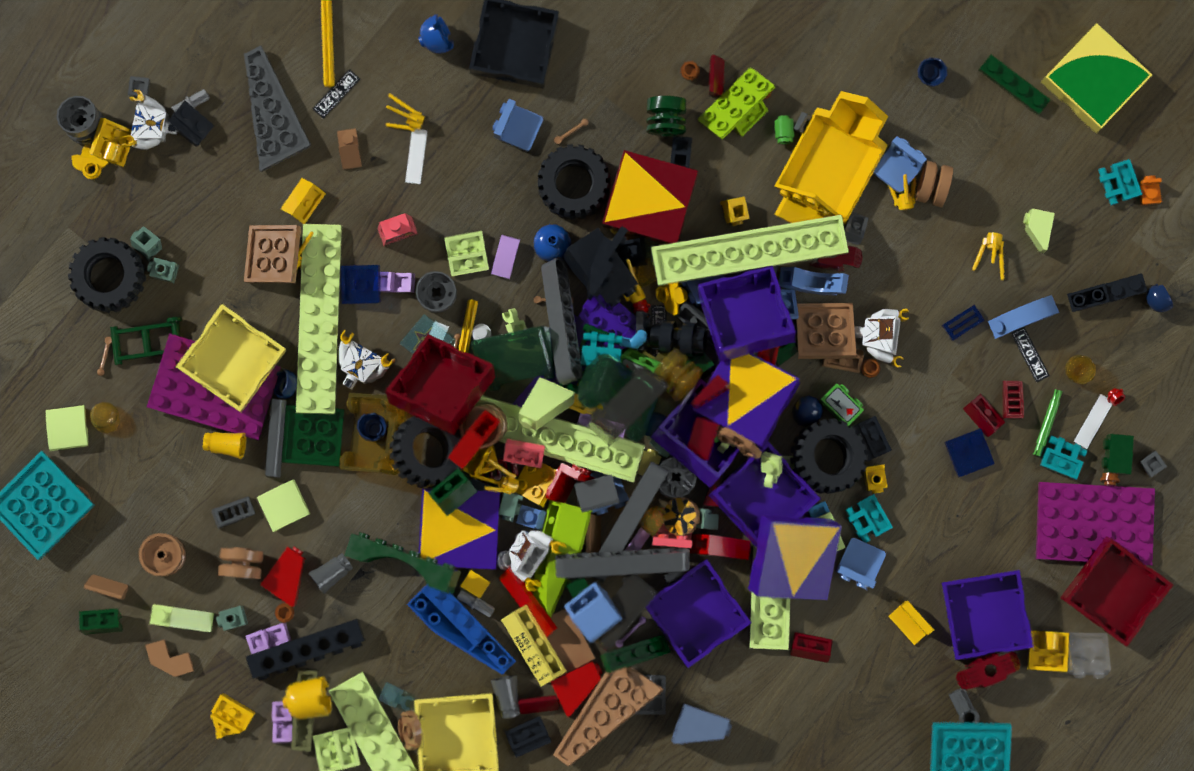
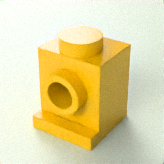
M745 196L720 202L723 205L726 224L732 223V226L741 225L743 220L749 219Z
M884 464L866 467L864 472L866 490H872V494L882 493L884 488H888ZM874 476L880 478L879 483L873 481Z

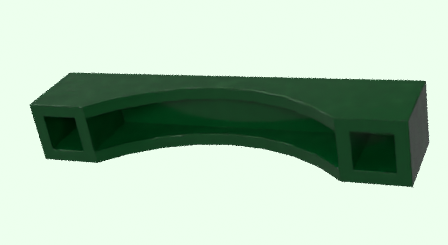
M359 532V535L351 533L344 556L367 563L382 558L400 559L414 567L425 579L429 587L445 593H454L460 571L455 570L454 565L446 562L443 565L438 564V559L429 556L426 559L420 557L421 553L410 550L409 553L403 551L404 547L400 545H386V540L380 538L372 540L370 539L371 535Z

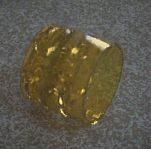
M679 349L671 351L660 362L651 377L652 381L661 388L669 385L667 393L669 395L673 394L672 396L676 401L682 399L695 387L703 373V369L699 366L695 367L694 362L686 364L688 358Z

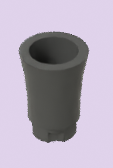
M341 553L337 558L334 557L324 565L309 572V575L325 594L335 583L347 575V572L353 569L344 554Z
M517 675L490 680L501 718H511L520 715L518 709Z

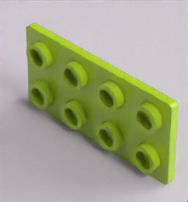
M749 68L698 118V121L721 139H724L733 129L742 137L768 112L763 99L775 89V86L755 70Z

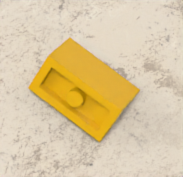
M301 178L281 207V210L293 216L300 223L305 224L326 193L315 184Z
M904 601L888 616L913 645L917 644L925 635H929L934 630L909 601Z

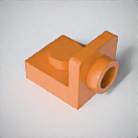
M1154 175L1146 176L1144 180L1139 182L1142 192L1140 196L1141 205L1160 204L1162 202L1160 193L1162 178H1156Z

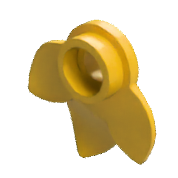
M92 144L84 145L81 155H72L71 160L75 169L82 171L86 178L93 180L101 175L102 168L108 162L90 155L89 152ZM94 167L95 172L89 173V169Z
M679 283L661 285L655 292L657 300L664 303L666 311L672 315H678L679 304L685 303L688 299L686 290L679 287Z

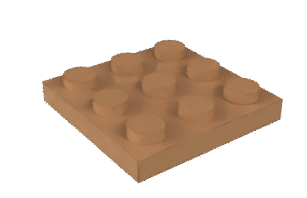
M249 225L244 282L296 283L301 226Z
M853 303L797 304L799 318L796 319L798 359L856 358Z

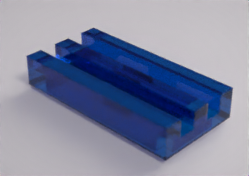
M973 305L944 323L942 327L946 330L947 335L950 336L951 341H954L985 320L976 306ZM972 310L974 311L975 314L971 315L970 317L960 322L953 328H949L950 324L957 321L958 319L968 314ZM975 317H978V321L956 335L952 333Z

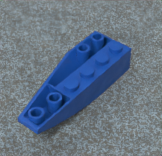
M426 584L407 604L434 633L503 675L516 662L453 594L436 590Z

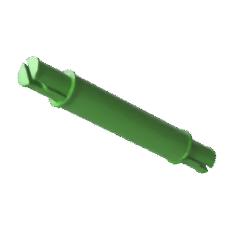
M1055 389L1052 400H1050L1033 453L1035 456L1041 457L1044 446H1046L1063 393L1060 390Z

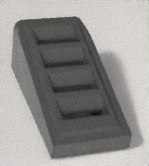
M249 496L217 507L211 511L218 529L256 514ZM242 503H245L248 513H244L241 506ZM235 506H237L240 516H237L234 509ZM228 509H230V512L233 517L231 519L229 518L228 513L226 511ZM220 512L223 513V516L225 518V521L223 522L219 515Z

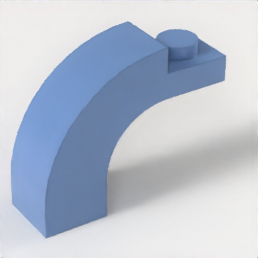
M781 267L779 286L800 292L837 296V294H846L849 275L844 273H817L797 267Z
M1052 295L1004 313L988 321L996 339L1037 321L1044 320L1059 313Z

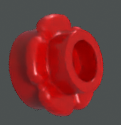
M646 299L638 301L632 305L633 313L638 311L647 313L651 305L647 303Z
M1117 388L1112 389L1107 395L1108 403H1112L1113 406L1120 404L1125 399L1124 391Z

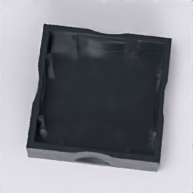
M484 0L479 20V33L474 43L469 66L470 74L544 89L559 21V11L537 6L519 5L508 0Z

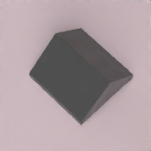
M612 474L574 484L581 512L620 503Z

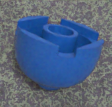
M438 14L424 21L420 28L421 36L419 37L422 47H426L430 52L437 54L445 53L454 47L453 40L449 41L448 34L451 33L442 17H438Z
M556 224L542 227L534 237L536 254L547 262L557 257L563 259L566 249L571 246L569 233L563 227Z

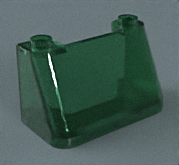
M532 327L471 341L474 356L494 366L495 379L487 388L489 391L500 390V386H503L505 383L538 376L544 377L545 380L555 378L556 369L550 327Z
M601 354L582 371V378L579 379L578 401L588 408H595L602 402L607 404L631 422L626 428V435L633 442L638 443L646 434L658 402V391L613 356Z

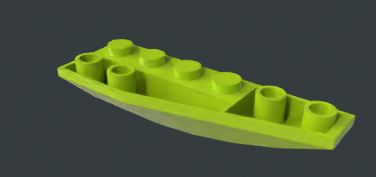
M550 500L542 532L553 538L554 542L566 544V547L558 546V550L563 554L580 553L583 548L592 510L581 512L580 507ZM549 546L550 550L535 571L534 579L540 580L541 586L537 587L534 585L537 591H534V596L551 618L569 578L556 577L555 557L561 554L554 553L551 550V546Z

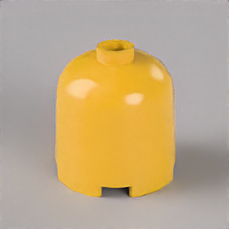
M325 677L291 684L286 691V697H283L284 709H288L290 715L295 719L328 716L331 713L332 705L331 696L326 694L325 688H329Z

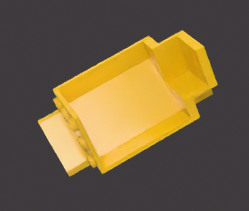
M843 91L838 95L830 111L816 108L775 184L783 199L774 215L789 223L842 215L843 224H846L888 146L878 137L888 115L868 97Z

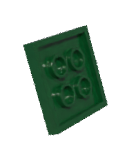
M286 405L282 463L340 467L345 409L335 408V414H297L295 405Z

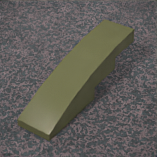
M298 669L297 682L318 678V670ZM293 718L291 750L311 751L314 718Z

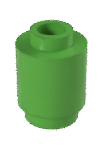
M787 115L779 116L774 121L775 139L778 141V144H791L794 138L793 119H790Z

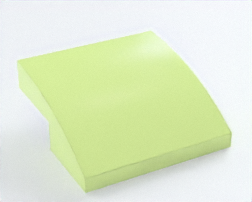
M482 231L444 237L451 276L489 270Z
M84 405L46 410L47 438L50 451L88 446V428L86 426V408Z
M295 479L257 497L273 532L310 515V511Z
M350 727L312 736L319 771H337L360 765L355 739Z

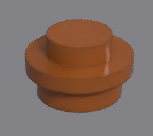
M687 61L682 65L681 75L683 78L694 80L698 77L700 69L695 62Z
M866 359L862 363L861 372L864 376L873 378L880 372V365L875 359Z
M1102 473L1100 482H1103L1104 486H1116L1120 479L1116 473Z
M282 603L275 609V616L280 622H289L294 617V608L287 603Z

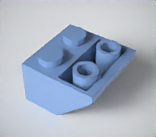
M596 582L565 605L571 619L590 643L622 620L607 592Z

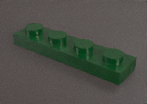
M992 54L979 68L982 74L1038 116L1051 100Z
M663 634L600 656L606 672L609 674L671 652Z

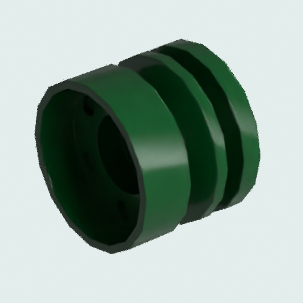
M654 96L647 99V113L654 115L647 118V123L649 124L646 127L647 133L663 137L686 133V127L684 126L686 119L679 117L686 114L685 98L678 96Z

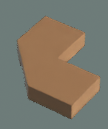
M719 426L716 437L720 442L736 445L744 456L760 458L762 452L754 442L730 428Z
M165 639L145 645L150 664L168 674L177 677L194 671L190 653L170 658Z

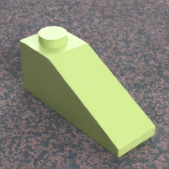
M153 604L150 624L211 632L214 613Z

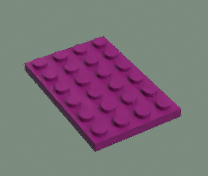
M169 334L147 408L228 432L245 433L246 437L259 440L274 393L273 389L277 382V372L281 370V367L277 365L274 367L243 412L240 413L176 367L191 345L196 341Z
M1038 482L1036 559L1087 562L1107 536L1132 553L1143 564L1151 566L1153 564L1155 488Z

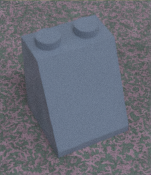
M683 703L671 741L679 744L724 739L725 735H729L732 725L729 723L730 720L728 718Z

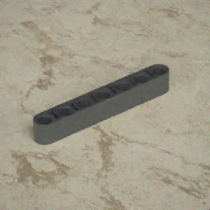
M557 257L543 264L541 271L556 376L562 385H567L582 378V366L567 266L561 257Z
M654 462L650 463L599 552L622 551L666 477L668 470ZM592 576L602 583L607 578V576Z
M687 548L561 554L555 557L556 577L559 578L679 572L690 569L689 549Z

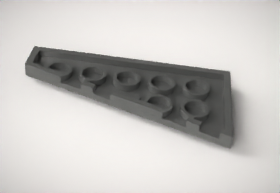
M259 46L245 53L244 57L252 104L251 110L257 142L259 170L263 172L312 146L263 47Z

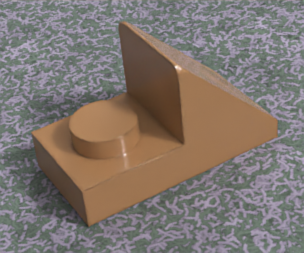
M356 128L337 131L343 170L362 167Z

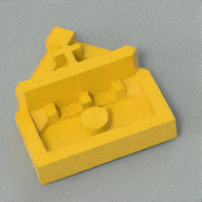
M494 444L487 448H480L465 468L461 470L475 475H482L496 470L497 468L488 462L490 458L498 463Z
M220 694L210 715L216 729V738L219 739L245 731L256 712L226 694Z

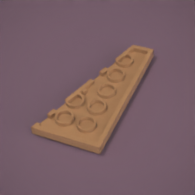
M631 666L609 674L605 672L553 755L567 766H571L664 689Z

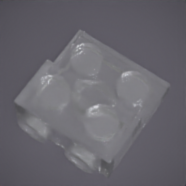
M1069 633V674L1074 675L1075 678L1093 675L1096 679H1101L1108 675L1111 667L1107 633Z

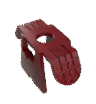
M848 246V254L837 255L835 258H819L811 262L809 266L844 272L843 264L859 268L862 264L863 255L861 249Z
M1014 651L999 656L998 653L984 655L964 665L971 668L959 671L956 675L958 685L964 690L986 688L1004 681L1008 674L1018 671L1020 669V661ZM989 664L994 665L997 669L993 677H988L985 674V667Z

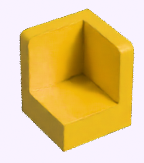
M470 570L460 587L481 598L491 582Z

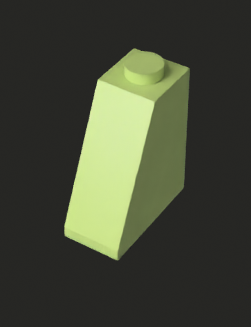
M540 377L519 412V423L525 428L538 430L573 405L575 392Z

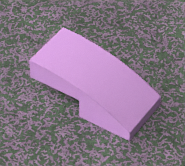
M501 235L491 274L510 279L520 239Z
M375 272L373 291L414 293V273Z
M281 623L246 636L251 654L292 641L286 623Z
M273 702L272 742L292 743L293 717L288 712V709H284L283 702Z

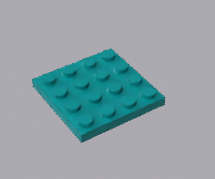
M40 451L0 491V521L37 560H41L95 506L44 451Z
M932 722L930 771H1010L1011 723Z

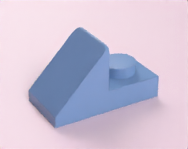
M781 289V297L788 309L791 320L798 319L799 314L795 290Z
M521 505L516 523L542 531L547 512Z

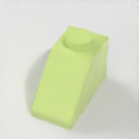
M1032 208L1025 214L1023 224H1026L1025 231L1039 252L1044 253L1048 250L1055 213Z

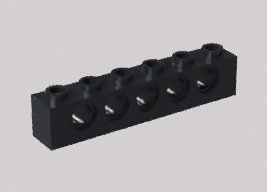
M354 619L246 656L252 679L258 678L261 681L270 678L269 674L275 671L278 675L287 672V667L295 665L296 668L307 665L306 661L314 659V662L325 659V654L332 652L334 656L343 653V648L350 646L352 650L361 647V642L366 640L359 619ZM342 632L347 633L349 637L345 644L341 643L338 639L339 634ZM324 638L330 642V647L327 650L322 649L320 646V642ZM304 645L311 647V654L309 656L302 654V647ZM286 651L291 652L293 655L291 662H286L283 659ZM268 657L274 660V666L271 669L265 666V660Z

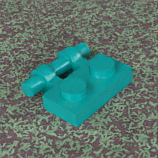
M1130 159L1112 164L1110 166L1112 173L1108 174L1105 167L1098 170L1100 183L1104 185L1105 197L1109 199L1110 205L1118 203L1117 195H1121L1122 201L1142 195ZM1115 179L1118 189L1113 190L1110 180Z
M592 331V333L584 332L583 340L591 341V345H583L581 366L620 369L621 349L614 348V343L622 344L623 336H617L615 333L607 335L598 334L595 331ZM597 341L608 342V348L597 347Z
M1051 435L1049 443L1054 444L1055 448L1054 450L1046 448L1040 466L1077 480L1084 463L1078 460L1077 457L1078 454L1085 457L1087 450L1081 448V445L1077 443L1072 444L1065 441L1062 437L1057 438ZM1062 448L1071 451V455L1068 456L1061 453Z
M874 494L856 503L860 511L855 513L852 506L845 510L849 516L847 517L849 522H852L857 530L858 538L861 537L865 543L871 540L867 534L870 531L877 537L893 528ZM864 516L869 526L864 528L859 518Z

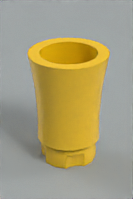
M205 433L203 450L242 459L246 450L245 433Z

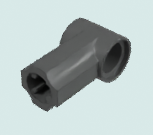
M960 688L948 694L961 723H967L964 718L968 712L973 714V720L970 723L979 722V715L975 711L966 690Z

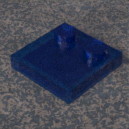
M380 265L341 266L342 304L381 303Z
M981 428L944 442L958 478L995 464Z

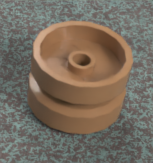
M927 160L918 183L916 201L926 203L931 196L932 205L942 208L950 190L953 167L942 165L937 174L938 167L936 162Z
M483 403L475 406L460 426L463 437L484 410H487L501 421L480 447L481 449L496 444L504 437L507 431L506 415L501 408L494 404Z
M157 533L149 536L142 543L139 549V560L142 567L148 573L155 576H170L177 573L183 567L186 560V550L183 543L177 537L170 534ZM160 552L165 553L163 558L160 557Z
M221 548L220 559L232 561L231 565H219L218 575L261 579L262 569L250 566V563L263 562L264 552L251 551L249 548Z

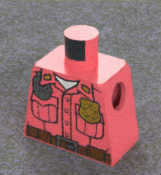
M406 213L381 221L377 228L384 246L418 235L412 216Z

